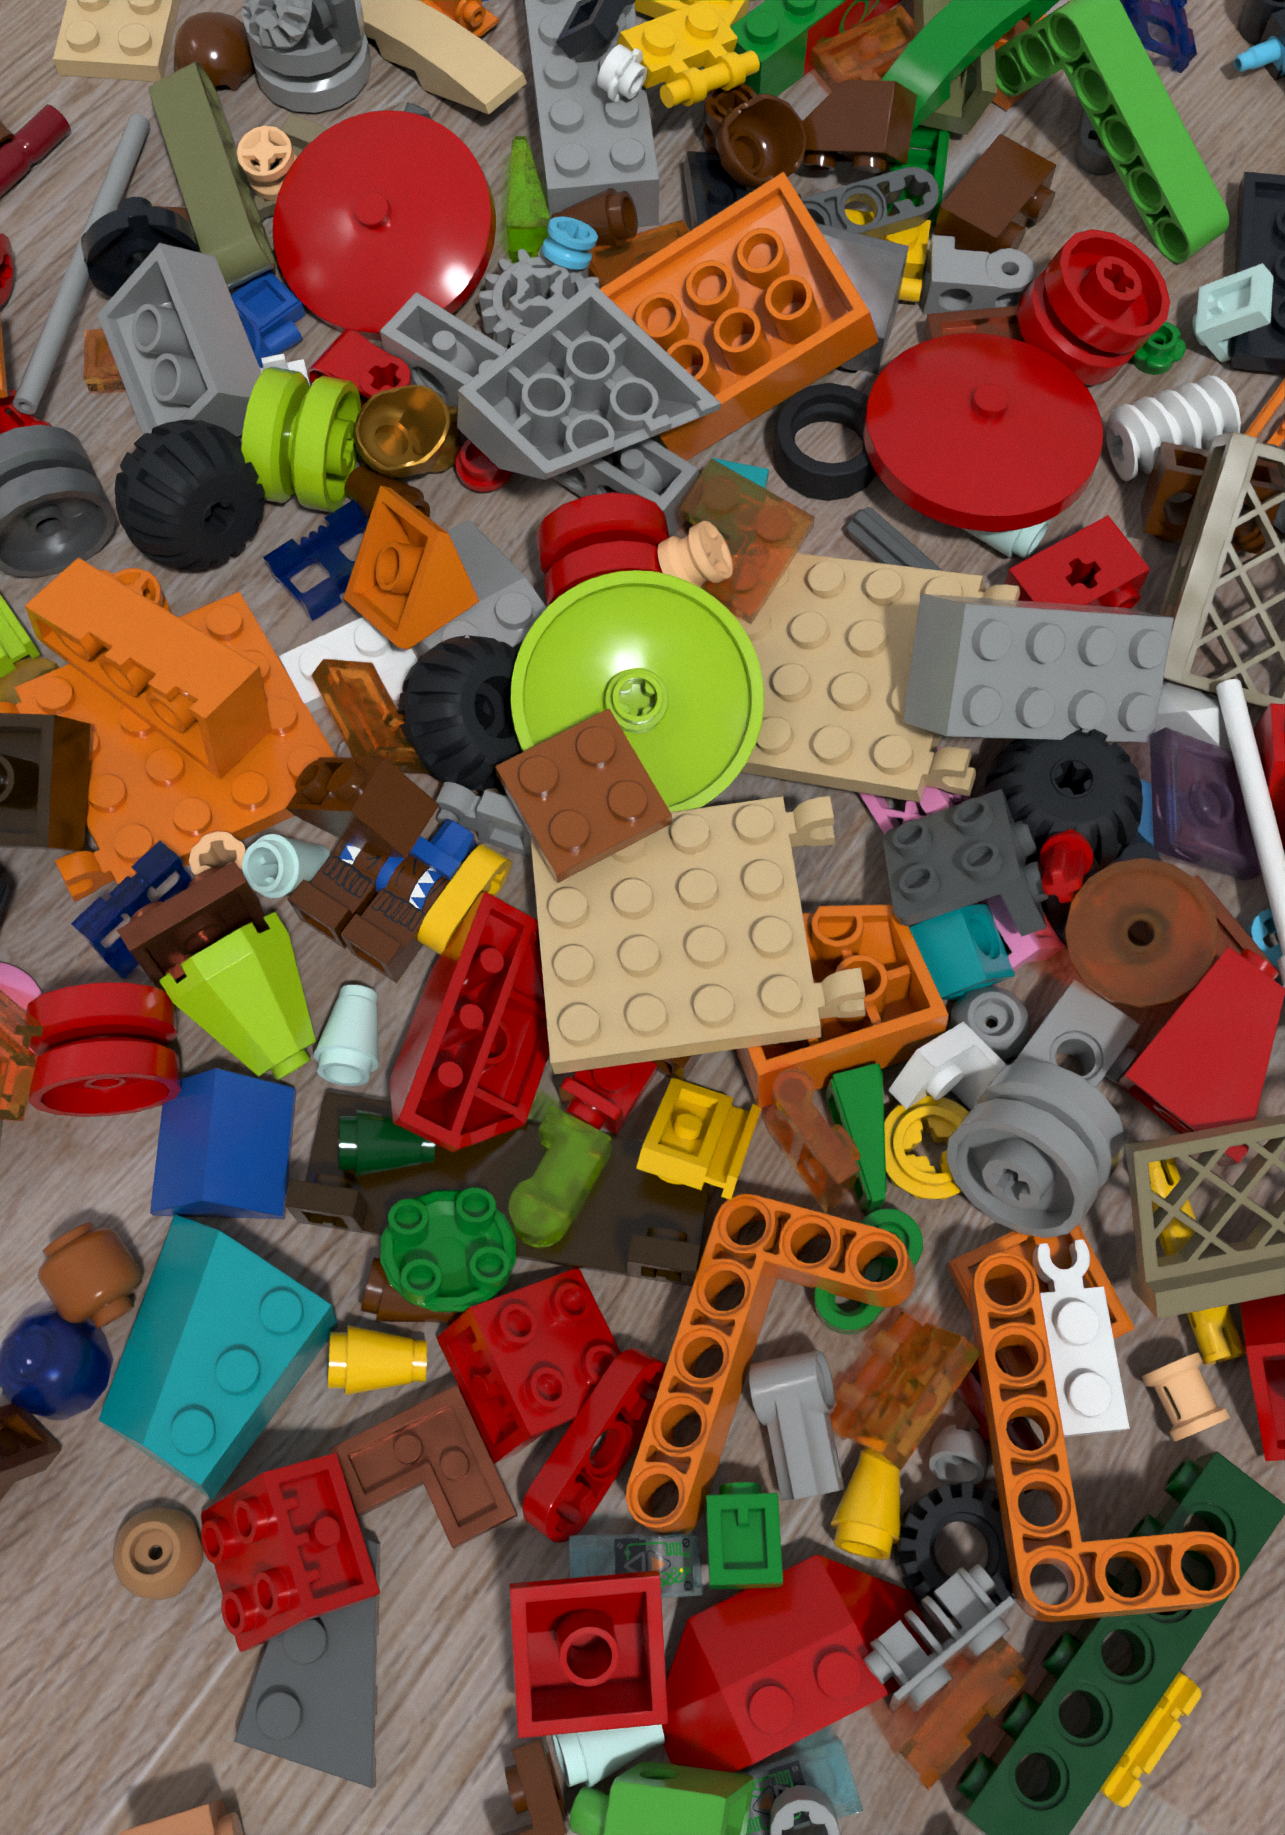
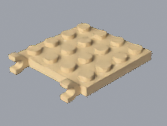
M753 548L730 612L746 631L758 657L764 684V714L756 745L741 772L921 803L926 786L940 788L954 794L970 796L976 777L975 768L968 767L972 756L970 749L944 747L937 751L941 734L903 722L921 594L1018 600L1020 596L1019 586L994 585L986 590L984 578L980 575Z
M783 796L671 812L672 824L559 883L555 880L531 837L550 1064L554 1074L820 1038V1019L865 1016L863 999L865 998V988L861 968L835 972L827 976L820 983H814L792 853V847L835 844L833 830L834 814L830 796L807 800L799 804L792 812H786Z

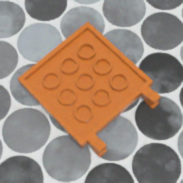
M240 591L179 617L260 666L264 692L268 698L266 703L271 730L221 780L70 664L14 687L20 703L0 702V713L57 715L91 724L86 827L98 851L94 853L78 851L55 860L74 902L87 897L100 887L113 881L116 882L121 894L125 895L190 865L191 849L206 834L216 831L228 832L235 839L242 841L295 816L286 807L297 792L295 784L299 775L309 764L318 760L319 757H336L306 704L303 703L292 680Z

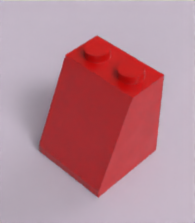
M1228 946L1116 1085L1179 1134L1255 1120L1285 996V988L1274 980L1279 974L1278 971L1257 953L1245 948L1238 954ZM1243 1144L1229 1147L1217 1163L1221 1167L1239 1164L1248 1153L1249 1146Z

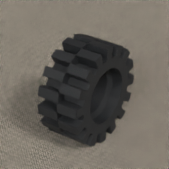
M974 1483L946 1484L921 1496L903 1515L905 1518L900 1526L901 1538L898 1542V1552L894 1553L896 1566L900 1565L904 1576L901 1578L907 1590H912L918 1597L916 1601L922 1606L921 1600L928 1595L948 1618H952L933 1594L936 1589L951 1578L941 1569L936 1560L935 1541L939 1532L952 1522L968 1523L976 1527L984 1536L988 1546V1560L984 1570L997 1587L989 1595L993 1603L999 1606L1009 1596L1012 1599L1015 1598L1012 1591L999 1499L996 1498L997 1492L987 1487L983 1489L974 1487Z

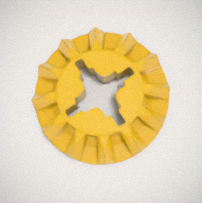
M927 1095L907 1109L902 1104L894 1108L884 1122L886 1172L891 1179L892 1185L912 1194L916 1200L941 1199L945 1201L962 1192L955 1183L946 1159L947 1150L942 1152L939 1157L938 1174H936L934 1166H930L926 1156L916 1157L914 1154L908 1156L906 1154L910 1153L911 1149L918 1147L922 1141V1124H924L926 1133H930L934 1142H945L947 1145L948 1139L969 1111L953 1100L945 1097L934 1100L931 1095Z

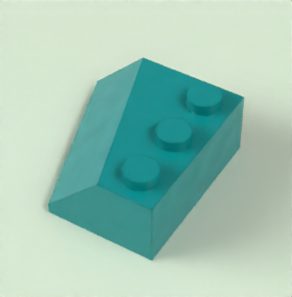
M175 1214L101 1411L99 1421L210 1500H213L329 1340L330 1332H334L338 1327L333 1307L330 1303L222 1231Z

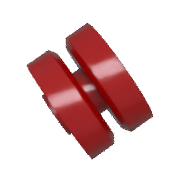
M1091 229L1075 233L1048 263L1047 268L1020 297L1017 318L1021 335L1027 344L1037 347L1061 361L1084 384L1097 385L1110 381L1137 350L1162 326L1168 318L1170 298L1166 282L1154 262L1135 244L1115 233Z
M611 492L576 499L561 505L544 517L536 531L541 572L545 575L543 581L547 607L571 588L604 574L633 570L662 573L658 560V545L663 540L669 538L666 515L657 503L636 494Z
M127 982L90 983L68 986L47 992L28 1003L25 1012L26 1044L35 1053L39 1054L38 1057L30 1061L27 1069L28 1101L37 1110L54 1115L75 1117L114 1116L159 1107L177 1098L181 1091L180 1060L174 1050L166 1047L173 1042L178 1033L176 1005L173 1004L166 991L153 986Z

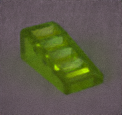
M515 136L511 147L507 237L509 259H512V263L519 262L518 250L524 249L530 258L538 257V252L541 246H543L544 239L549 237L547 228L551 220L526 136Z

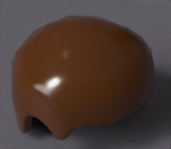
M202 12L188 17L177 30L175 37L174 72L196 60L204 68L214 87L227 85L232 91H236L240 87L241 82L255 71L244 23L232 15L221 12Z
M759 94L731 110L721 121V127L717 130L716 148L723 169L737 185L752 189L759 188L782 172L787 177L796 172L803 162L807 146L802 119L788 102L771 94Z

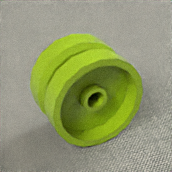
M272 366L262 371L254 384L247 405L242 431L241 450L245 463L251 462L259 475L256 483L263 485L265 500L285 503L296 494L299 503L305 508L335 513L342 507L347 498L344 489L345 482L349 474L356 468L359 454L356 449L353 431L357 415L361 410V400L358 387L352 381L322 376L309 386L307 378L299 371Z

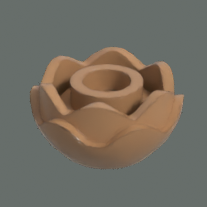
M164 1507L149 1508L133 1516L120 1530L113 1548L114 1569L125 1589L137 1597L164 1600L178 1595L202 1565L204 1553L196 1524L186 1513ZM155 1546H160L162 1548V1556L154 1560L151 1557V1550Z

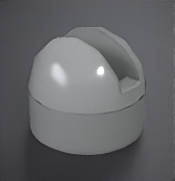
M950 1424L941 1429L931 1447L929 1469L932 1474L941 1481L951 1485L961 1482L974 1483L975 1485L981 1482L985 1476L988 1458L986 1443L981 1434L973 1427H970V1432L956 1429L957 1424Z

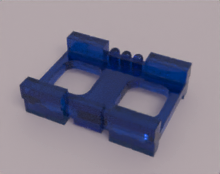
M1120 0L1144 48L1171 58L1173 70L1182 73L1189 66V62L1197 55L1193 29L1187 27L1186 11L1183 8L1187 0H1160L1161 3L1152 0ZM1147 22L1165 28L1171 43L1167 45L1154 40L1149 34Z
M354 499L334 511V513L326 516L324 519L327 527L320 525L318 533L315 531L309 533V539L302 537L300 539L301 544L298 545L292 538L263 557L275 581L288 591L305 610L312 622L342 603L339 595L346 591L355 561L349 560L339 547L357 534L365 533L369 521L363 515L360 506ZM319 564L330 575V578H326L305 593L300 592L290 579L309 565Z
M161 841L157 842L132 866L136 874L132 878L127 876L109 893L110 899L105 901L99 897L71 923L99 954V957L123 980L139 963L130 953L121 937L106 948L100 942L124 920L121 916L122 914L126 913L131 919L135 912L152 903L147 897V891L151 886L156 890L174 872L178 876L177 883L158 900L165 902L187 889L192 880L183 868L182 864L184 862Z

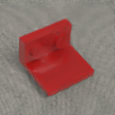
M576 1268L472 1306L436 1338L494 1464L516 1455L547 1431L574 1420L610 1364L621 1353L582 1272Z
M337 1453L262 1472L201 1513L203 1525L201 1530L202 1547L208 1560L215 1566L223 1594L221 1601L222 1617L229 1632L235 1636L240 1652L253 1649L307 1620L367 1601L380 1594Z

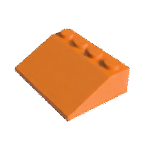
M784 172L600 288L609 299L721 403L720 410L659 434L667 449L686 461L879 342L869 309Z

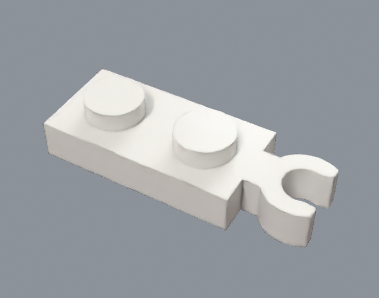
M1083 1239L1072 1242L1069 1245L1072 1258L1071 1267L1069 1269H1060L1050 1259L1048 1243L1039 1244L1034 1249L1032 1261L1036 1274L1042 1281L1048 1284L1049 1292L1040 1293L1064 1437L1121 1432L1130 1429L1104 1286L1084 1288L1082 1276L1086 1273L1090 1264L1089 1249Z

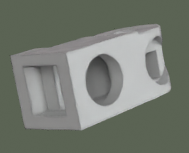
M932 235L924 266L923 314L1019 306L1020 297L1032 283L1035 272L1034 264L1029 256L1020 250L1006 248L992 254L983 251L955 249V237Z

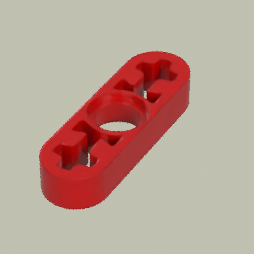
M629 1348L613 1360L530 1485L523 1502V1516L528 1524L556 1543H563L572 1539L584 1528L642 1439L667 1364L640 1348ZM607 1430L606 1437L601 1447L592 1457H590L591 1450L596 1440L604 1431Z

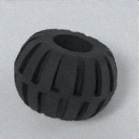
M186 419L166 422L152 429V433H144L134 442L136 449L132 454L127 452L120 464L123 472L117 473L114 488L115 504L120 524L132 543L145 556L160 564L179 570L214 568L227 562L229 559L228 555L236 556L246 546L243 542L247 537L252 538L259 527L257 519L262 518L265 505L263 485L256 483L259 475L251 462L245 463L241 450L242 441L223 427L202 420Z
M464 635L438 643L422 655L418 662L411 667L403 682V692L399 697L398 715L405 716V723L400 724L399 727L403 741L412 743L408 751L419 766L424 768L430 776L442 783L453 782L469 790L482 791L502 786L496 775L495 766L522 753L515 734L511 712V681L519 651L505 642H498L495 638L468 635L469 638H464L466 636Z
M1079 729L1062 740H1013L994 760L986 777L983 794L985 795L999 789L1003 790L1012 818L1015 822L1025 819L1022 824H1028L1040 852L1044 842L1050 836L1068 829L1079 832L1093 849V863L1090 869L1094 868V870L1112 862L1133 840L1141 822L1143 808L1142 783L1137 768L1133 763H1130L1131 757L1117 742L1111 745L1105 741L1108 735L1096 729H1093L1090 734ZM1040 853L1029 858L1031 863L1038 861L1044 871L1040 862Z

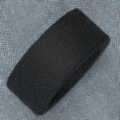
M825 383L808 386L789 398L779 411L773 447L777 472L789 487L806 497L831 501L849 498L870 484L877 473L868 458L864 444V418L869 396L851 386ZM823 421L841 423L857 433L863 441V449L861 454L849 461L838 463L816 461L802 453L795 444L796 433L811 423Z

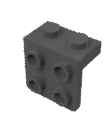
M1002 789L977 798L968 799L961 804L917 820L905 822L884 834L883 846L893 912L901 925H913L1001 895L1021 937L1047 928L1041 902L1050 899L1051 896L1045 895L1042 891L1043 871L1038 861L1031 863L1029 859L1032 856L1038 855L1040 849L1032 837L1028 824H1022L1025 819L1015 822L1012 818Z

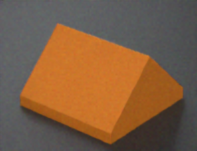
M380 486L343 599L398 648L410 649L480 601L449 533L393 489Z

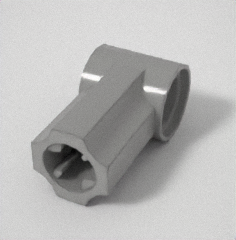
M815 1350L752 1363L749 1370L751 1398L761 1424L768 1427L781 1500L806 1498L845 1489L830 1414L834 1411L835 1407L834 1386L830 1368L823 1352Z

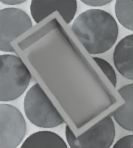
M921 594L903 722L950 737L1062 740L1079 729L1088 734L1093 729H1096L1108 735L1105 741L1153 743L1174 618L1120 607Z

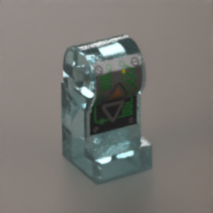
M641 1534L569 1536L570 1578L659 1570L662 1599L703 1595L700 1535L641 1536Z
M838 1736L734 1772L755 1777L746 1835H770V1810L775 1799L784 1790L796 1785L812 1786L823 1791L833 1802L838 1818L863 1811L844 1744ZM800 1811L795 1813L794 1826L789 1830L812 1825L809 1812Z

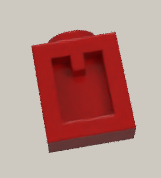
M648 1061L577 1071L573 1078L566 1076L559 1087L561 1103L567 1106L564 1111L565 1115L574 1123L592 1133L597 1134L602 1127L617 1136L656 1075L657 1064Z

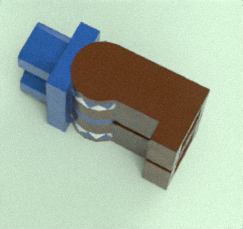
M449 819L446 820L431 842L420 836L407 858L371 855L340 840L334 853L310 882L303 880L290 895L288 901L301 921L342 948L348 947L351 954L397 984L423 946V944L417 941V935L426 914L467 857L476 848L477 843L471 831L454 820Z

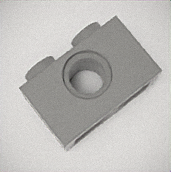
M1074 979L1012 1064L1030 1060L1057 1065L1056 1055L1069 1054L1080 1061L1084 1069V1076L1082 1078L1095 1088L1104 1076L1116 1083L1138 1053L1128 1043L1141 1025Z

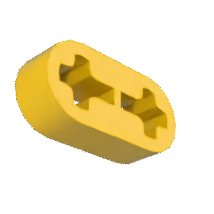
M485 844L477 846L426 914L420 926L417 941L441 955L478 896L484 891L495 897L498 895L509 876L512 861Z

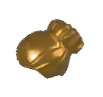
M423 385L401 386L378 392L362 406L357 415L353 431L356 449L373 470L389 477L401 478L426 472L439 473L446 471L455 464V458L460 448V435L462 432L457 428L458 408L446 405L438 393Z

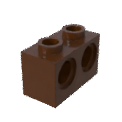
M1161 442L1140 504L1144 533L1152 534L1155 538L1168 543L1182 542L1210 450ZM1257 460L1250 483L1260 503L1285 488L1277 464ZM1178 493L1192 494L1188 500L1175 503L1168 501L1171 496ZM1281 502L1265 510L1271 524L1274 522ZM1254 517L1237 526L1231 540L1236 554L1241 551L1259 554L1262 552L1266 542Z

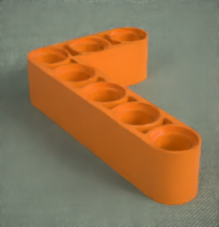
M753 1194L734 1196L731 1200L728 1199L721 1205L716 1214L628 1480L625 1499L628 1511L637 1522L663 1537L671 1538L687 1535L699 1523L705 1509L706 1495H709L776 1280L781 1279L813 1289L817 1287L829 1291L828 1293L876 1307L890 1308L899 1305L910 1297L916 1285V1271L905 1245L895 1234L884 1229ZM753 1221H763L766 1223L765 1232L756 1243L750 1245L737 1244L738 1234L747 1223ZM825 1238L831 1241V1248L827 1256L821 1261L813 1264L800 1261L801 1251L810 1240ZM880 1256H891L898 1260L897 1269L889 1279L882 1282H871L865 1279V1270L873 1259ZM733 1284L745 1286L744 1298L737 1307L728 1311L717 1310V1298L723 1289ZM722 1349L724 1357L719 1371L708 1378H697L695 1368L699 1357L708 1350ZM691 1415L700 1416L702 1426L697 1440L691 1445L676 1447L674 1430L677 1424L685 1417ZM676 1483L679 1490V1500L676 1508L668 1516L656 1518L651 1507L655 1492L662 1485Z
M999 1252L989 1255L979 1264L970 1288L969 1305L1012 1591L1019 1607L1026 1615L1037 1621L1059 1622L1199 1609L1226 1598L1235 1589L1239 1580V1561L1234 1549L1227 1541L1214 1533L1195 1531L1087 1542L1081 1541L1038 1279L1034 1268L1027 1260L1014 1253ZM997 1277L1006 1278L1019 1288L1021 1300L1010 1306L999 1305L989 1298L984 1284ZM1006 1346H1014L1024 1350L1032 1362V1372L1023 1377H1013L1004 1373L997 1364L995 1352ZM1019 1416L1034 1420L1042 1429L1044 1445L1033 1451L1022 1450L1015 1446L1007 1434V1422ZM1029 1489L1040 1490L1046 1493L1052 1499L1056 1508L1054 1523L1042 1527L1027 1522L1021 1515L1018 1507L1019 1494ZM1185 1551H1198L1212 1562L1215 1569V1582L1209 1591L1194 1588L1184 1578L1181 1571V1559ZM1115 1557L1125 1558L1138 1568L1142 1578V1585L1136 1597H1122L1115 1593L1108 1585L1105 1571L1109 1559ZM1041 1564L1052 1565L1064 1574L1068 1583V1595L1063 1603L1058 1605L1047 1604L1039 1600L1033 1593L1030 1585V1574L1034 1566Z

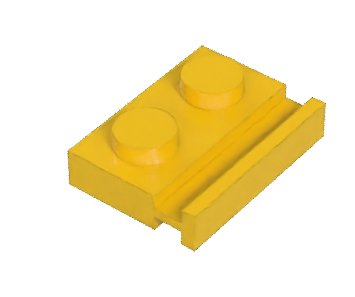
M672 1077L643 1143L636 1169L657 1175L665 1182L684 1184L702 1190L705 1182L723 1188L721 1197L731 1200L761 1108L752 1104L751 1110L747 1111L732 1106L734 1097Z

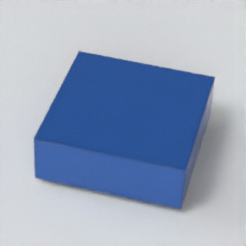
M270 270L252 279L231 294L239 317H247L255 321L262 337L291 320L293 323H296L306 315L303 303Z

